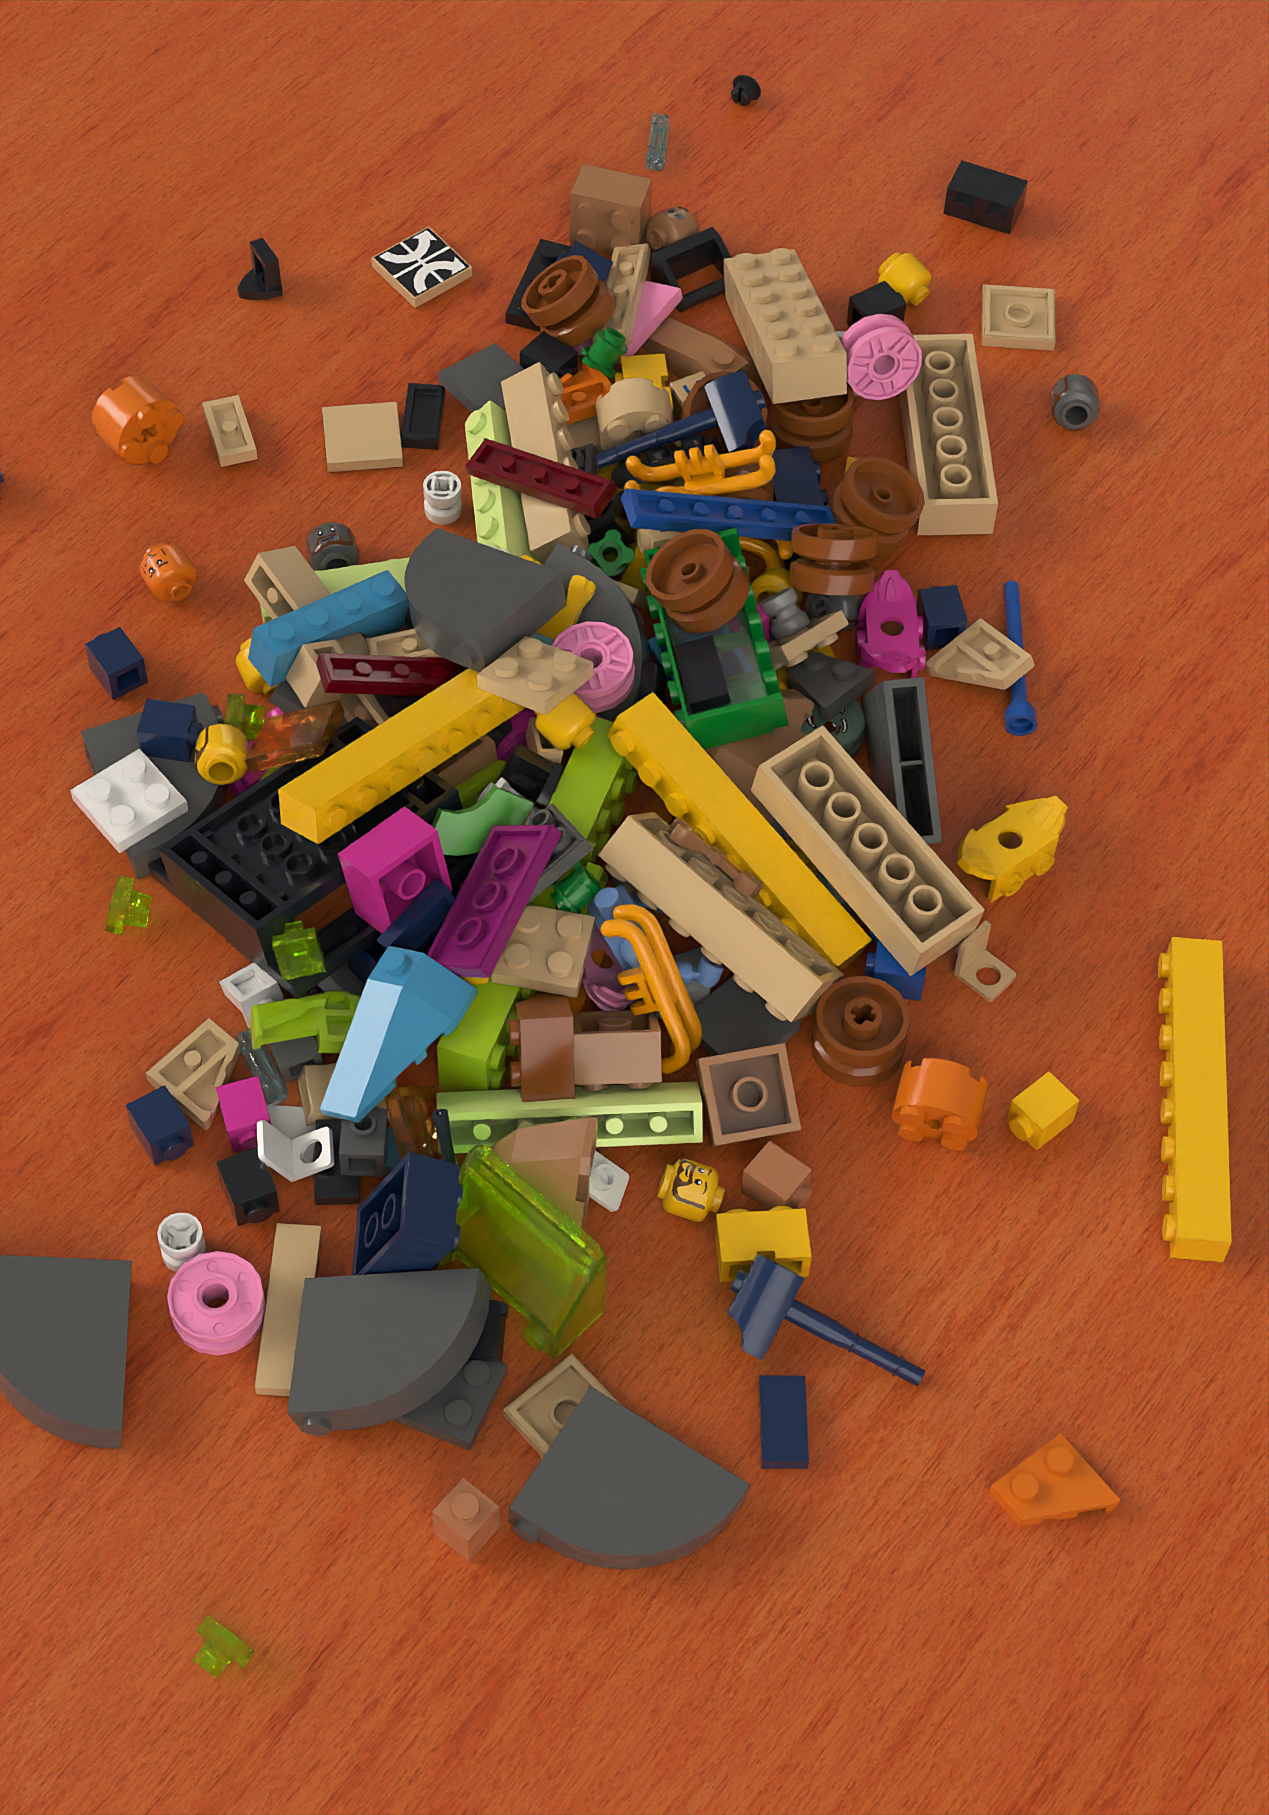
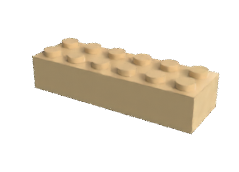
M777 248L770 253L755 255L741 253L733 258L724 259L725 299L772 404L847 394V353L795 249Z
M973 334L913 335L922 351V365L917 378L907 389L899 393L908 470L922 488L925 499L922 513L915 522L917 535L993 534L998 498Z
M823 725L758 766L751 792L910 976L975 931L985 909Z
M655 812L628 815L598 854L607 863L605 866L606 870L619 881L626 882L627 880L638 889L637 896L644 904L655 910L660 908L671 918L668 921L670 926L679 934L685 937L691 935L702 945L701 952L710 961L717 965L723 963L735 973L733 980L741 988L750 993L757 992L767 1001L765 1004L766 1009L776 1018L782 1021L788 1019L790 1022L813 1014L821 995L833 983L840 981L844 974L758 900L753 899L751 896L747 899L740 894L732 885L734 880L722 869L710 863L703 854L683 848L669 838L670 833L667 832L670 825Z

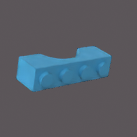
M385 570L253 628L248 659L270 687L286 680L285 677L303 644L337 640L353 633H362L367 638L390 634L403 628L408 609L406 592L392 574Z

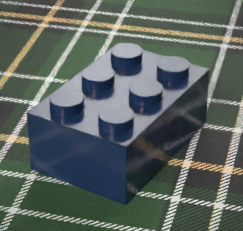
M409 1152L358 1207L352 1275L430 1271L435 1269L439 1262L456 1248L460 1238V1225L456 1224V1213L463 1196V1184L459 1183V1164Z

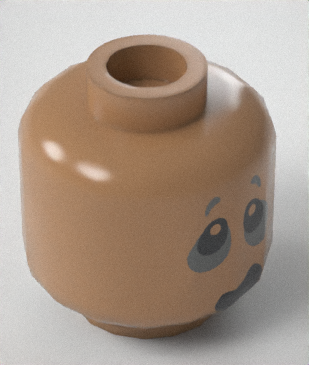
M681 206L670 207L655 213L649 218L646 226L647 242L654 252L699 233V224L696 217Z

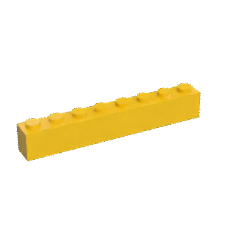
M468 668L278 789L281 824L320 844L526 707L479 689L477 674L479 672Z
M654 692L619 714L606 736L610 739L615 751L624 756L638 771V775L643 783L652 787L665 802L668 811L674 817L689 824L704 839V842L722 850L727 855V859L740 871L746 870L758 878L764 886L755 899L839 971L858 958L872 939Z
M1171 937L1167 953H1160L1158 961V977L1165 978V988L1160 990L1158 1007L1160 1014H1166V1025H1161L1159 1035L1160 1050H1166V1061H1162L1160 1069V1086L1167 1087V1099L1163 1098L1160 1120L1161 1124L1168 1125V1137L1164 1136L1162 1140L1161 1161L1162 1163H1168L1169 1175H1164L1162 1182V1201L1169 1202V1214L1164 1215L1162 1235L1164 1241H1170V1258L1224 1262L1232 1243L1222 941Z

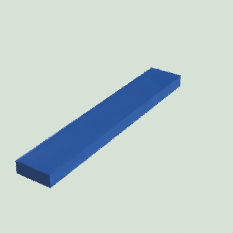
M625 489L621 496L631 528L686 532L692 529H708L715 533L736 528L738 537L791 541L792 529L795 526L815 523L837 524L829 506Z

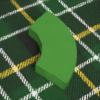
M493 785L485 798L470 808L457 811L438 808L431 826L438 831L444 855L459 856L478 853L494 825H521L534 803Z

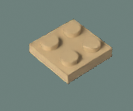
M842 610L810 619L811 623L799 631L769 642L768 647L773 669L777 670L785 665L787 667L794 666L809 657L806 651L814 647L820 649L836 641L839 638L836 632L849 625ZM748 655V656H746L745 658L747 659L748 663H749L750 666H751L750 659H749V655Z
M525 636L477 674L478 688L546 715L593 677V662L579 657L572 652L558 649L538 639Z
M527 904L492 972V982L577 998L595 929V917Z

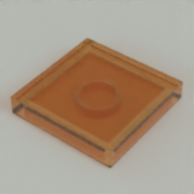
M340 700L267 718L244 759L249 771L255 772L323 755L345 713Z

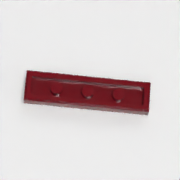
M487 438L484 439L465 465L468 475L598 519L617 492L615 481Z
M319 653L316 661L325 693L426 696L468 669L445 658Z

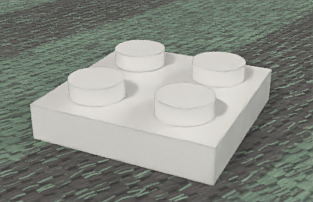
M140 748L70 790L72 800L119 853L188 811L185 798Z

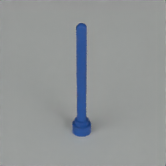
M1010 580L1004 585L1007 638L1024 650L1020 589L1016 581ZM1024 674L1010 686L1011 703L1004 713L1005 729L1008 733L1015 736L1031 734L1037 728L1036 710L1027 701L1026 674Z

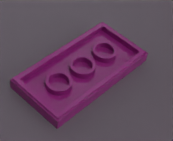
M494 825L427 956L459 977L490 978L562 833L554 825Z

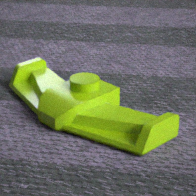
M325 991L315 995L253 1005L250 1022L253 1050L260 1049L261 1045L316 1035L318 1053H341L361 996L350 994L348 991Z

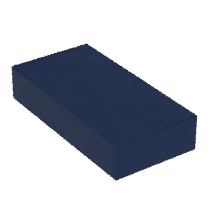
M435 878L377 939L383 950L385 951L388 946L421 952L438 934L455 901L448 887Z
M759 1375L761 1469H808L809 1451L805 1376Z

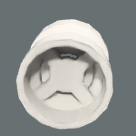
M436 471L429 474L423 483L425 516L435 524H451L462 513L461 481L457 475L448 471Z
M181 1212L172 1214L159 1225L157 1235L163 1262L174 1272H177L184 1263L197 1255L207 1253L201 1223L191 1214Z

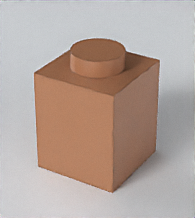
M769 1140L744 1169L741 1192L768 1211L777 1206L801 1209L808 1202L813 1192V1189L810 1188L812 1169Z
M462 1478L432 1511L433 1533L470 1562L500 1528L499 1506L466 1479Z

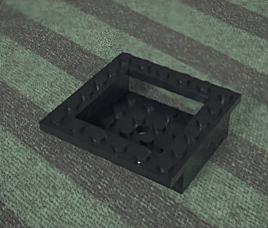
M358 716L159 848L161 857L148 865L153 878L295 998L302 996L377 943V939L382 935L358 916L354 911V907H352L302 942L294 918L346 883L338 853L404 806L429 825L432 824L438 808L452 811L463 809L459 791L430 770L320 844L282 825L278 789L374 729ZM479 852L459 856L444 855L452 889L466 880Z

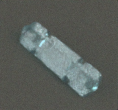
M655 113L651 118L645 165L650 171L653 169L661 171L665 165L670 128V117L667 114L660 115Z
M250 1028L237 1034L236 1041L239 1043L242 1056H245V1062L253 1077H259L267 1103L277 1105L279 1102L285 1101L289 1097L288 1088L283 1078L279 1076V1071L267 1048L261 1045L260 1049L253 1050Z

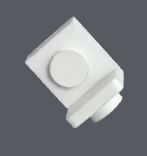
M255 963L219 982L224 995L243 1013L249 1030L253 1005L284 1000L278 982Z

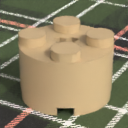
M629 378L618 381L609 386V393L603 398L600 395L596 401L595 409L600 444L603 451L613 448L614 445L618 446L652 433L653 430L657 431L674 422L669 393L664 387L661 390L653 386L652 381L645 378ZM674 442L662 446H668L670 450ZM648 450L635 456L639 459L646 458V453L651 450Z

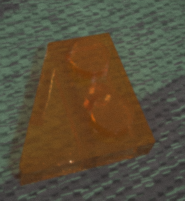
M435 1086L394 1088L384 1099L400 1159L402 1160L409 1152L439 1159L438 1134L431 1115L433 1111L437 1110Z

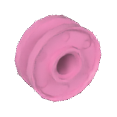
M876 314L864 317L853 324L840 340L847 353V380L853 391L865 399L882 400L894 397L907 389L917 378L922 365V351L905 322L894 315Z
M587 621L570 626L560 633L551 646L572 652L579 657L592 661L593 666H598L593 668V677L575 691L595 713L613 709L628 697L635 682L634 654L629 639L618 628L604 622Z
M220 1251L197 1255L184 1263L171 1279L167 1299L174 1330L184 1344L197 1352L216 1356L237 1352L251 1343L263 1328L266 1303L261 1278L251 1263L238 1255ZM222 1298L227 1300L226 1304L219 1308L207 1306L214 1299Z

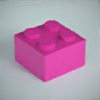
M405 806L338 853L355 913L381 934L435 878L446 885L450 892L453 890L438 831Z

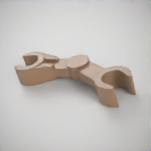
M676 818L668 828L667 832L670 833L669 838L683 848L703 854L710 863L721 868L734 880L732 883L733 887L747 899L750 896L754 899L764 885L758 878L746 870L740 871L727 859V855L722 850L704 842V839L685 821Z

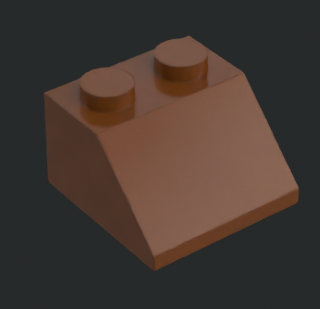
M541 992L517 1003L516 1019L508 1021L510 1046H517V1060H510L509 1063L511 1087L518 1086L522 1102L575 1099L573 1014L567 996Z

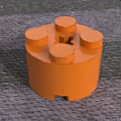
M139 375L127 376L121 379L124 383L115 390L109 387L95 404L91 417L92 424L96 427L95 433L129 464L138 465L149 461L153 464L159 463L167 456L168 446L175 438L178 429L182 426L184 415L169 398L145 377Z
M922 1058L921 1066L912 1067V1060L906 1062L903 1066L892 1111V1119L899 1126L898 1135L913 1142H920L925 1136L941 1140V1145L947 1149L954 1151L965 1150L967 1143L974 1140L978 1134L988 1091L987 1080L981 1076L980 1081H976L970 1077V1068L949 1060Z

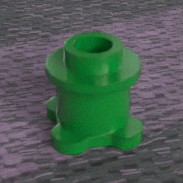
M608 327L606 330L598 329L595 332L596 340L591 348L584 347L581 353L584 355L582 361L588 367L602 372L609 378H614L617 372L613 368L621 354H626L628 351V347L624 343L626 338L613 328Z
M616 530L607 531L605 538L597 543H591L587 549V552L593 556L591 563L600 568L609 577L621 574L627 564H630L634 558L633 550L624 545L621 541V534ZM607 551L613 552L617 559L613 562H608L603 558V553Z
M579 860L574 865L576 870L560 882L556 880L552 883L555 891L550 896L561 911H572L573 913L581 914L580 909L594 899L595 895L601 890V885Z

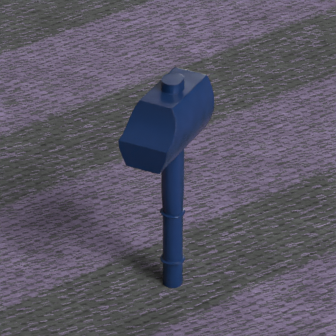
M738 371L719 377L704 386L712 408L595 454L598 467L602 469L617 462L621 463V461L630 456L641 454L656 447L661 448L662 445L682 440L718 425L729 453L751 449L760 433L766 430L760 409L767 406L761 390L752 391L745 371Z
M759 1253L756 1254L747 1273L740 1269L737 1272L729 1288L730 1291L736 1294L727 1313L735 1319L741 1328L742 1338L740 1346L743 1351L762 1360L783 1319L829 1343L848 1350V1353L852 1352L892 1373V1376L896 1375L915 1386L920 1384L925 1374L924 1369L903 1359V1356L899 1357L859 1336V1332L857 1334L838 1321L794 1299L805 1279L803 1276Z

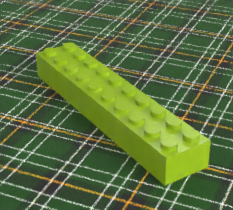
M598 717L595 718V722L591 726L595 731L594 736L581 749L574 748L548 804L549 806L553 803L593 847L580 860L585 868L588 862L596 863L599 857L598 854L612 837L609 833L612 825L619 826L626 806V803L623 802L627 793L631 795L634 793L639 779L638 771L634 770L635 768L624 756L615 751L610 739L606 736L614 722ZM574 866L559 877L557 881L560 882L576 870ZM552 884L528 904L560 910L550 896L555 891ZM492 974L487 983L472 985L478 992L458 1027L447 1037L442 1034L437 1045L439 1090L444 1092L502 1090L508 1073V1068L505 1065L510 1056H517V1046H510L508 1021L516 1019V1004L538 994V990L492 982Z

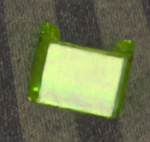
M477 1143L470 1149L459 1171V1183L463 1184V1196L456 1213V1224L460 1225V1238L456 1248L450 1251L439 1264L445 1265L447 1262H452L458 1257L469 1268H480L491 1288L526 1318L527 1327L522 1331L526 1342L536 1351L544 1350L555 1359L605 1311V1254L585 1231L487 1146Z

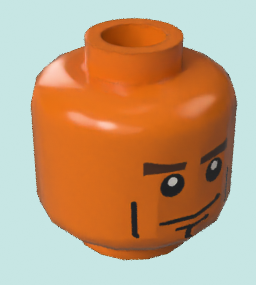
M160 543L152 546L144 554L139 568L141 578L151 593L158 600L166 602L179 601L186 598L191 593L198 578L197 569L186 552L179 545Z

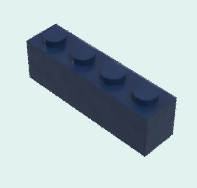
M809 446L776 449L773 455H771L776 467V472L773 476V501L827 506L826 489L820 490L819 487L821 482L820 464L818 461L812 460ZM794 552L790 559H783L785 569L789 571L791 562L801 557Z

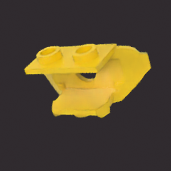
M1057 796L1006 805L1004 814L993 821L987 822L977 832L971 828L959 844L957 864L967 874L991 880L987 898L991 903L1002 895L1007 897L1013 895L1020 889L1026 879L1034 874L1037 876L1044 874L1054 864V854L1059 834L1065 825V813L1068 807ZM1013 833L1017 834L1022 840V844L1015 849H1008L1001 845L1010 839Z

